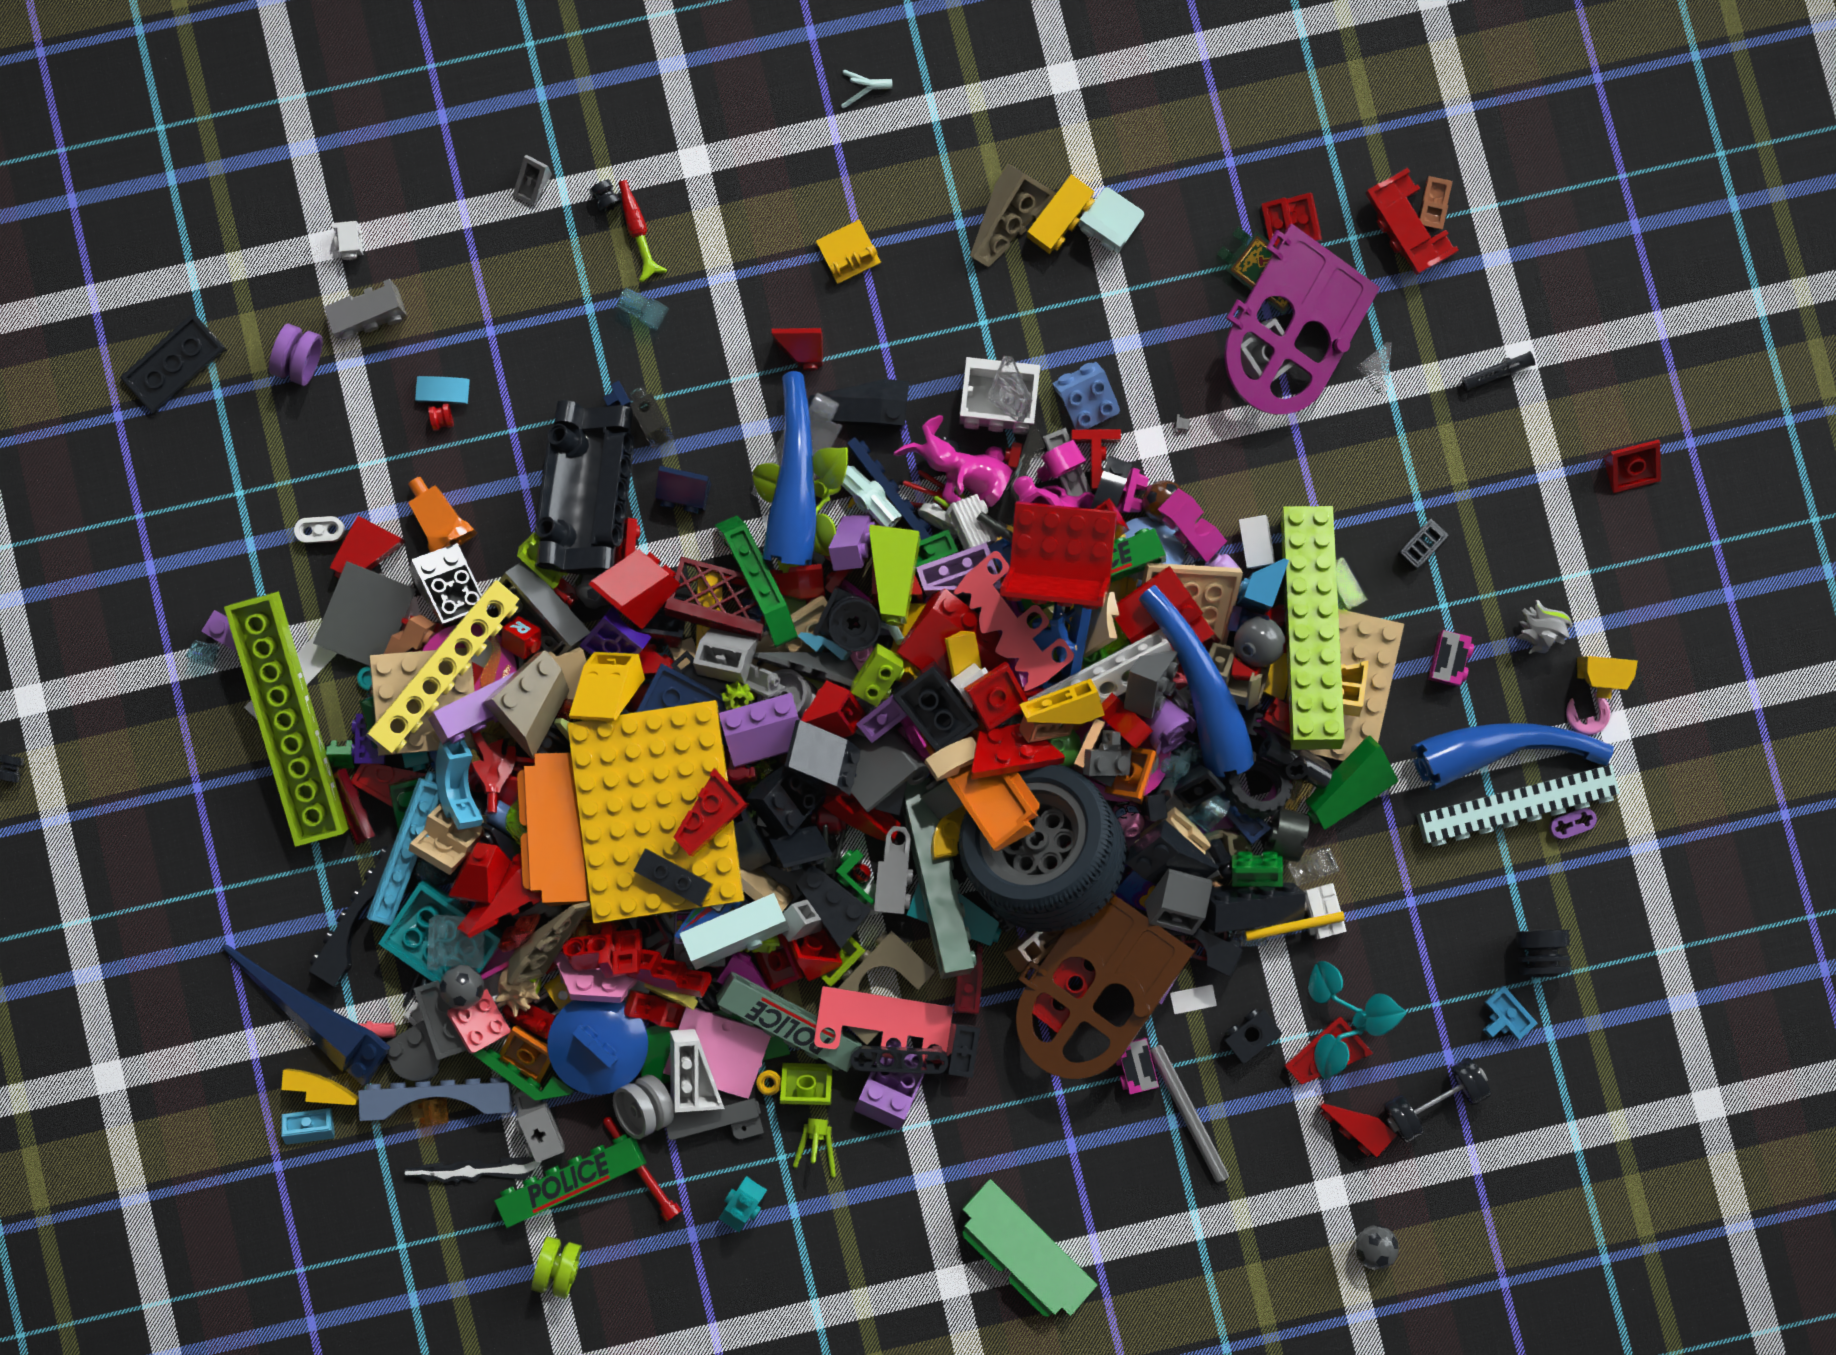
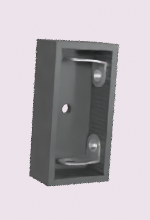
M523 561L506 571L499 580L503 586L519 598V601L515 604L519 608L510 618L506 616L505 618L510 622L517 616H520L541 629V646L536 653L546 650L547 652L551 651L556 656L562 655L580 647L581 642L590 633L584 623L569 609L568 605Z

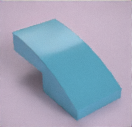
M417 376L415 401L468 404L469 379Z
M800 632L798 635L800 639L816 652H822L827 647L841 660H847L852 654L851 651L839 647L833 640L827 637Z

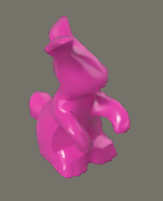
M941 415L929 419L922 426L927 441L925 444H906L894 452L893 455L895 456L916 452L924 457L932 469L946 472V485L942 496L949 504L962 500L954 493V488L956 487L958 494L961 495L965 486L972 496L977 494L980 500H984L987 508L989 506L992 507L1002 496L1012 474V469L1003 463L1005 453L999 447H988L985 451L986 455H970L956 452L948 442L936 437L934 434L943 421V416Z
M1028 476L1017 478L1013 485L1014 491L1020 498L1018 502L1090 509L1095 496L1089 492H1085L1080 496H1067L1065 489L1055 485L1039 489L1035 487L1033 479Z

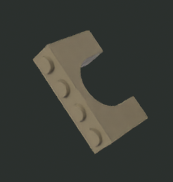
M884 931L875 941L878 946L872 952L867 949L858 959L861 964L855 970L850 967L841 977L844 982L838 989L858 992L860 981L866 972L875 967L887 966L897 970L919 990L935 971L893 931L889 934ZM847 1026L866 1045L880 1032Z

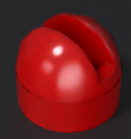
M860 863L852 868L851 876L855 882L865 883L870 879L871 871L867 865ZM857 868L867 875L865 879L855 872Z

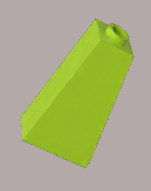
M870 525L869 533L882 621H886V624L892 626H899L901 623L907 624L921 540L920 532Z

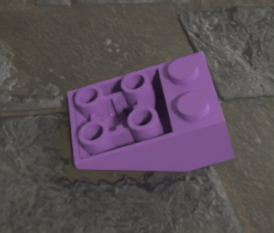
M890 1038L886 1043V1047H901V1043ZM909 1054L905 1057V1063L911 1067L916 1066L919 1063V1058L915 1054ZM880 1056V1062L883 1065H890L894 1061L893 1058ZM871 1071L854 1111L899 1131L925 1073Z

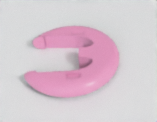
M1571 698L1566 709V717L1570 726L1576 732L1584 735H1594L1601 732L1610 720V707L1606 699L1596 698L1599 709L1598 721H1595L1592 716L1586 718V724H1583L1578 718L1574 700Z

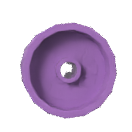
M291 324L284 325L272 349L269 362L270 374L283 379L289 375L292 382L303 386L307 385L317 368L321 356L322 336L311 331L303 334L300 327Z

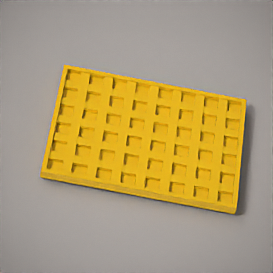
M713 700L619 715L615 721L610 722L586 720L567 723L593 923L743 902L744 894L733 820L693 857H690L673 838L688 811L693 808L697 801L700 790L707 784L713 768H716L728 782L717 701ZM645 848L713 884L702 907L634 872Z

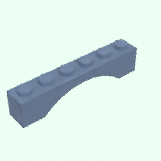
M492 1077L490 1082L480 1083V1078L465 1079V1084H455V1080H441L440 1085H431L430 1081L415 1082L413 1087H406L405 1082L390 1083V1088H381V1084L365 1085L366 1089L358 1091L360 1121L385 1120L408 1103L428 1097H449L461 1100L476 1107L484 1114L510 1113L513 1111L512 1083L505 1081L504 1077Z

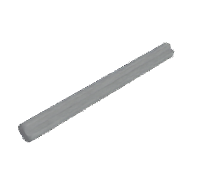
M1158 1045L1150 1050L1151 1057L1216 1182L1224 1181L1229 1177V1174L1163 1046Z

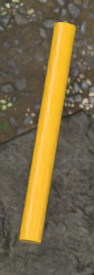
M1342 911L1245 931L1247 941L1343 922L1345 917Z

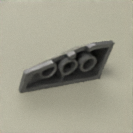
M833 652L754 653L753 659L782 669H792L805 677L823 683L827 680L843 688H851V683L857 675V667L850 657L847 660H841Z

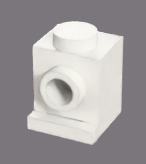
M358 222L332 223L333 230L338 234L334 236L335 248L342 254V259L353 260L358 255H363L361 226Z
M975 663L950 680L970 708L972 704L963 688L988 673L985 667L980 669Z

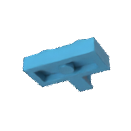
M1501 986L1484 1002L1493 1012L1489 1016L1492 1021L1483 1029L1489 1037H1494L1501 1030L1504 1034L1510 1031L1517 1040H1520L1538 1024L1505 986Z

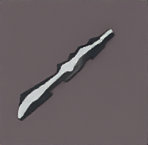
M534 1157L500 1158L501 1163L483 1164L480 1159L458 1161L450 1165H443V1162L424 1164L421 1167L405 1168V1178L418 1177L428 1182L437 1179L443 1183L453 1180L457 1183L463 1178L476 1182L481 1175L526 1180L542 1161L536 1163Z

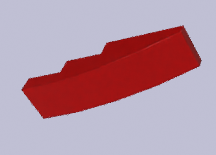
M642 949L639 974L626 975L655 987L703 998L712 981L709 972L689 970L685 962L663 959L660 952Z

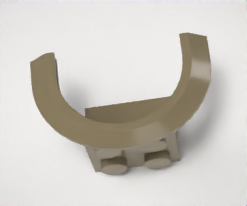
M1213 643L1209 655L1236 703L1245 705L1246 710L1257 706L1264 692L1270 665L1262 667L1259 675L1254 676L1255 673L1252 672L1250 681L1235 680L1231 675L1234 657L1236 658L1234 647Z

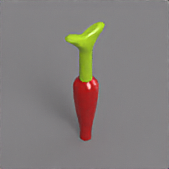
M622 180L618 182L621 191L626 225L630 236L637 241L643 260V270L639 282H644L653 273L663 274L667 272V269L659 266L652 260L645 239L647 233L645 220L627 180Z

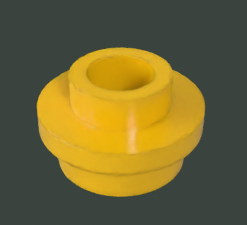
M772 1070L762 1072L757 1078L758 1090L764 1095L776 1094L781 1088L779 1074ZM765 1079H773L774 1085L772 1087L765 1086Z

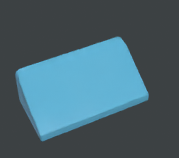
M332 1108L282 1114L281 1137L285 1144L335 1138Z

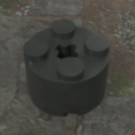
M1282 809L1275 816L1271 817V821H1267L1271 829L1265 833L1269 837L1268 841L1264 844L1263 852H1277V855L1282 856L1283 860L1299 862L1305 848L1302 846L1304 838L1307 839L1309 816L1304 813Z

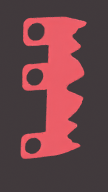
M993 551L965 575L955 589L954 594L970 593V609L981 607L979 624L982 633L996 630L1003 631L995 652L1006 658H1019L1015 671L1029 673L1028 683L1024 687V691H1028L1047 682L1073 660L1074 653L1063 639H1057L1043 652L1040 650L1033 638L1048 626L1049 619L1038 605L1031 606L1021 616L1016 617L993 585L1009 570V564L1001 553ZM994 558L1002 562V570L996 575L991 574L987 569L988 562ZM1033 612L1039 613L1042 617V623L1036 629L1030 628L1027 624V617ZM1057 646H1062L1067 651L1066 659L1060 663L1052 659V651Z

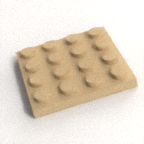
M1147 563L1141 585L1170 566L1195 599L1203 612V617L1221 640L1218 644L1226 645L1229 630L1227 629L1233 606L1236 605L1243 575L1242 570L1229 567Z
M456 648L455 652L460 656H465L467 648ZM436 650L369 656L375 723ZM472 658L468 661L471 666L462 676L458 673L452 680L455 683L453 688L446 695L441 693L436 699L439 704L432 713L475 692ZM441 662L439 664V671L443 675H449L451 667L447 662ZM430 681L423 683V691L426 694H433L435 691L434 684ZM414 700L407 702V710L412 714H416L419 711L418 703ZM426 712L421 717L422 725L414 734L410 731L404 739L407 743L398 753L393 751L391 754H388L377 745L378 756L438 751L440 739L428 720L431 714ZM395 719L391 721L390 728L394 733H401L403 724ZM470 731L465 733L464 740L468 748L476 747Z

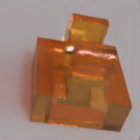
M446 1098L426 1100L418 1105V1109L423 1108L424 1118L419 1120L425 1126L449 1122Z

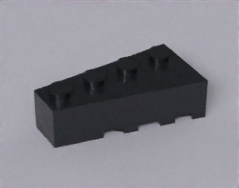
M1290 882L1283 883V887L1212 886L1207 913L1203 923L1214 933L1303 920L1306 893L1296 884Z

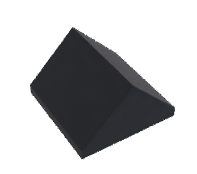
M662 914L620 920L626 930L640 929L642 931V949L657 951L674 940V933Z

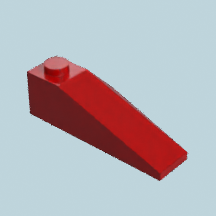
M521 853L513 857V861H511L492 903L477 902L459 924L457 930L461 934L471 938L496 925L499 917L509 914L513 916L520 912L518 907L530 901L534 905L542 900V892L534 893L523 886Z

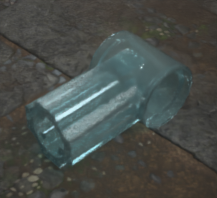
M627 287L621 293L616 305L618 308L639 318L638 320L654 330H658L669 310L667 306L652 298L649 300Z

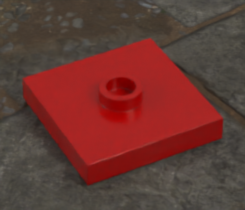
M1003 662L963 688L984 728L988 732L1021 711L1019 704L1028 701L1007 662Z

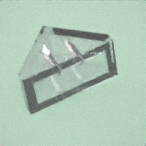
M1386 342L1357 367L1359 372L1379 395H1384L1388 388L1391 342Z

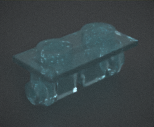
M1186 740L1173 751V754H1169L1161 761L1160 770L1165 774L1173 775L1172 783L1185 776L1191 767L1201 761L1202 752L1199 740L1196 743L1192 740Z

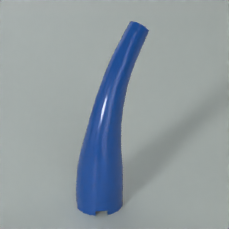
M791 371L782 377L785 413L783 453L776 489L768 515L762 558L766 560L777 558L781 563L805 565L806 563L812 565L817 521L810 414L804 376L800 372Z
M1156 585L1150 587L1138 600L1163 631L1174 651L1178 652L1177 658L1184 671L1194 706L1197 732L1205 767L1217 777H1225L1224 772L1236 770L1237 775L1247 771L1254 764V754L1244 718L1235 699L1208 651L1188 622Z
M1524 723L1489 724L1463 728L1427 738L1411 747V751L1416 752L1418 757L1413 760L1415 768L1423 782L1428 780L1431 782L1432 785L1429 787L1431 790H1436L1524 749H1555L1572 752L1584 756L1585 760L1603 766L1608 765L1614 751L1613 745L1578 732L1558 727Z

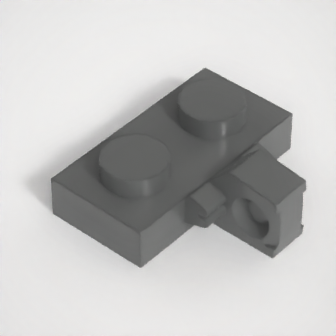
M1103 730L1102 744H1100L1099 749H1085L1084 775H1129L1132 750L1121 748L1120 732Z

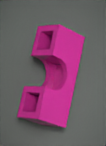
M1179 488L1158 509L1164 516L1162 519L1163 523L1171 530L1174 529L1176 531L1174 534L1175 538L1183 545L1186 544L1188 546L1185 550L1194 559L1199 557L1208 562L1227 542L1219 530L1205 519L1201 518L1195 524L1204 511L1193 497Z

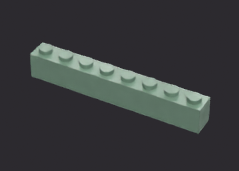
M926 778L917 785H910L907 782L901 807L906 829L910 834V847L940 978L945 979L970 974L976 965V956L974 951H970L968 943L971 940L969 928L964 926L965 909L963 903H959L957 894H959L960 890L958 880L954 879L952 870H954L953 858L932 859V836L940 820L920 798L927 790L925 788L926 784L931 781L930 778Z

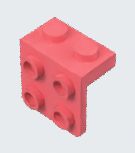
M487 989L484 990L481 1000L472 1008L465 1010L451 1008L447 1011L450 1021L469 1053H475L489 1044L495 1043L511 1031Z

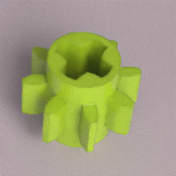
M738 680L730 685L726 684V693L721 694L723 701H726L725 707L727 710L746 706L749 704V701L754 700L749 684L743 686Z

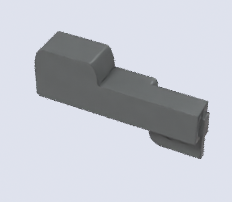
M755 1098L724 1105L725 1109L674 1112L672 1123L666 1126L668 1137L670 1140L729 1124H731L733 1135L738 1139L762 1134L764 1130L759 1115L761 1113L759 1102ZM743 1126L747 1128L745 1131L742 1130Z

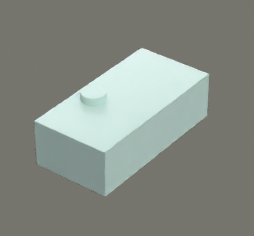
M773 893L679 934L689 958L697 970L743 949H756L762 945V941L788 931L789 928Z

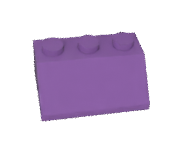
M792 693L719 713L734 768L788 753L795 721L799 720Z

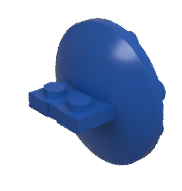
M573 1000L557 1014L548 1034V1055L555 1072L568 1086L586 1094H608L629 1084L639 1074L648 1053V1034L641 1018L624 1015L626 1001L613 1003Z

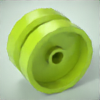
M547 1236L536 1265L532 1290L545 1293L549 1289L552 1279H554L552 1287L553 1296L566 1299L576 1278L582 1245L569 1242L565 1245L561 1256H559L561 1250L560 1239Z

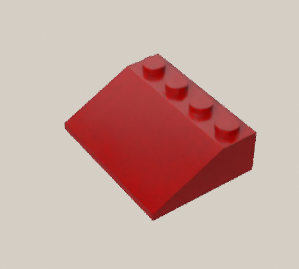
M945 588L931 595L896 651L899 656L919 671L932 661H935L948 679L951 680L952 674L945 639L960 631L975 632L982 669L985 667L990 672L1003 662H1009L1008 658L995 652L1000 640L998 631L982 633L979 624L980 615ZM965 702V704L967 705V707H968L972 712L975 711V709L973 708V706L970 708V707L968 706V704Z

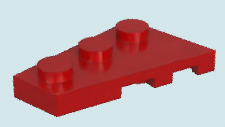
M360 764L351 782L353 785L392 806L388 784L426 776V774L380 764Z
M713 768L707 784L700 790L699 797L693 808L688 811L673 837L690 857H693L748 807V804L716 768Z

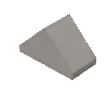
M525 155L513 196L535 206L552 175L549 167Z

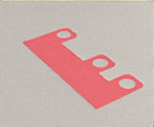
M823 986L814 1043L817 1047L836 1049L840 1043L842 1025L883 1031L881 1042L883 1047H886V1043L890 1038H897L901 1042V1047H906L909 1035L924 1038L922 1048H928L932 1044H937L942 1047L943 1051L947 1052L953 1007ZM827 1027L832 1028L836 1034L835 1040L830 1044H825L820 1039L821 1031ZM890 1053L882 1054L883 1057L894 1059ZM923 1054V1063L926 1064V1055ZM940 1058L937 1060H930L935 1064H939L942 1062Z

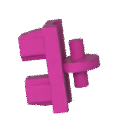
M1130 469L1117 506L1120 514L1138 513L1142 510L1143 500L1135 498L1134 493L1135 489L1144 491L1147 488L1149 478L1139 474V469Z

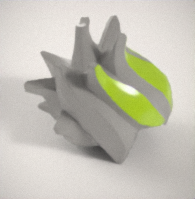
M1535 600V610L1532 607L1529 608V611L1525 608L1522 610L1527 623L1520 621L1521 626L1525 630H1522V634L1516 638L1526 640L1533 645L1529 654L1532 652L1546 653L1554 642L1565 644L1564 637H1570L1567 627H1573L1570 617L1562 611L1545 608L1539 600Z

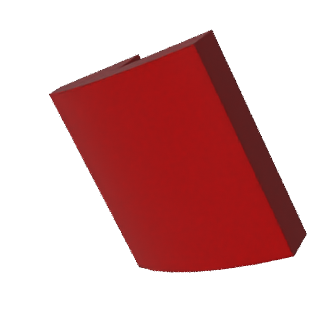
M1311 192L1288 199L1284 197L1262 203L1269 242L1276 230L1284 234L1291 223L1315 241H1323ZM1277 238L1273 247H1277L1278 243L1280 242L1279 238Z

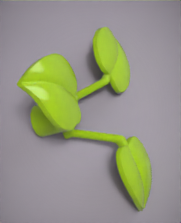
M822 448L813 456V471L820 477V479L814 481L815 495L823 499L816 507L817 523L814 551L824 556H830L828 548L836 534V528L829 516L826 514L817 515V513L826 502L830 501V496L838 493L841 489L847 471V448ZM763 463L756 466L752 476L758 494L769 503L773 501L780 466L774 463Z

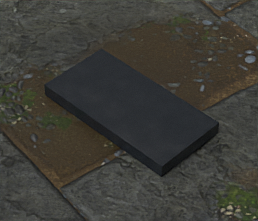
M192 313L120 378L150 412L155 414L227 349L197 315Z

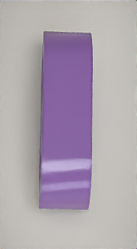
M1578 809L1554 818L1549 824V832L1557 839L1568 838L1592 829L1596 824L1597 818L1591 809ZM1581 813L1590 817V820L1587 821V826L1584 823L1575 824V820L1582 817ZM1558 821L1561 824L1570 822L1571 827L1564 829L1565 834L1563 835L1555 830V827L1558 826Z

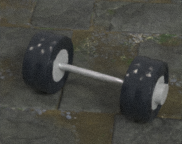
M1467 1057L1451 1066L1453 1077L1458 1086L1413 1110L1403 1095H1398L1384 1103V1109L1388 1116L1387 1122L1394 1133L1397 1132L1399 1137L1405 1143H1408L1424 1133L1416 1114L1460 1090L1473 1106L1489 1098L1491 1092L1486 1082L1488 1079L1484 1071L1478 1068L1471 1058Z

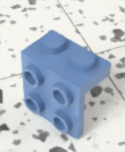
M1097 362L1084 364L1080 370L1072 374H1064L1057 381L1053 382V386L1063 399L1076 430H1086L1120 412L1106 373Z

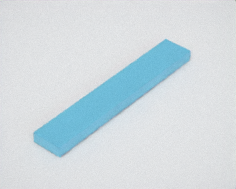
M421 778L417 781L367 915L369 920L390 926L395 919L417 860V855L408 850L409 845L418 836L415 828L425 826L427 816L437 807L439 801L437 783Z

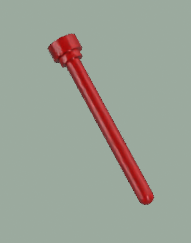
M606 1117L603 1123L614 1139L623 1135L612 1118ZM645 1165L635 1168L661 1206L659 1208L662 1212L660 1215L665 1222L682 1211L677 1202L674 1204L672 1200H668Z

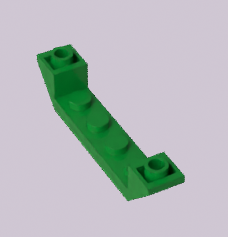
M738 516L715 524V528L724 546L729 547L764 617L765 628L775 648L797 639L798 635L787 604L762 558L747 525Z
M490 1047L488 1050L482 1048L475 1053H471L535 1101L573 1095L576 1091L556 1076H553L541 1091L539 1089L541 1087L540 1083L531 1077L526 1080L520 1075L521 1069L511 1062L506 1065L500 1061L501 1055Z

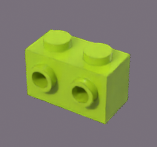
M877 643L853 679L851 693L877 707L881 700L885 701L890 695L893 682H898L905 671V668H903V658Z

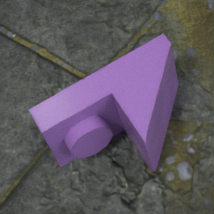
M892 694L857 722L856 725L873 743L904 719L907 713Z

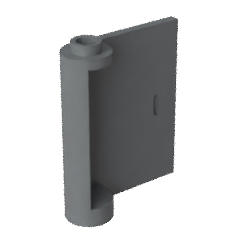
M894 726L873 743L868 738L857 733L845 737V739L861 749L860 760L857 764L856 777H854L851 792L867 812L871 811L905 781L910 785H917L924 781L929 774L927 765Z

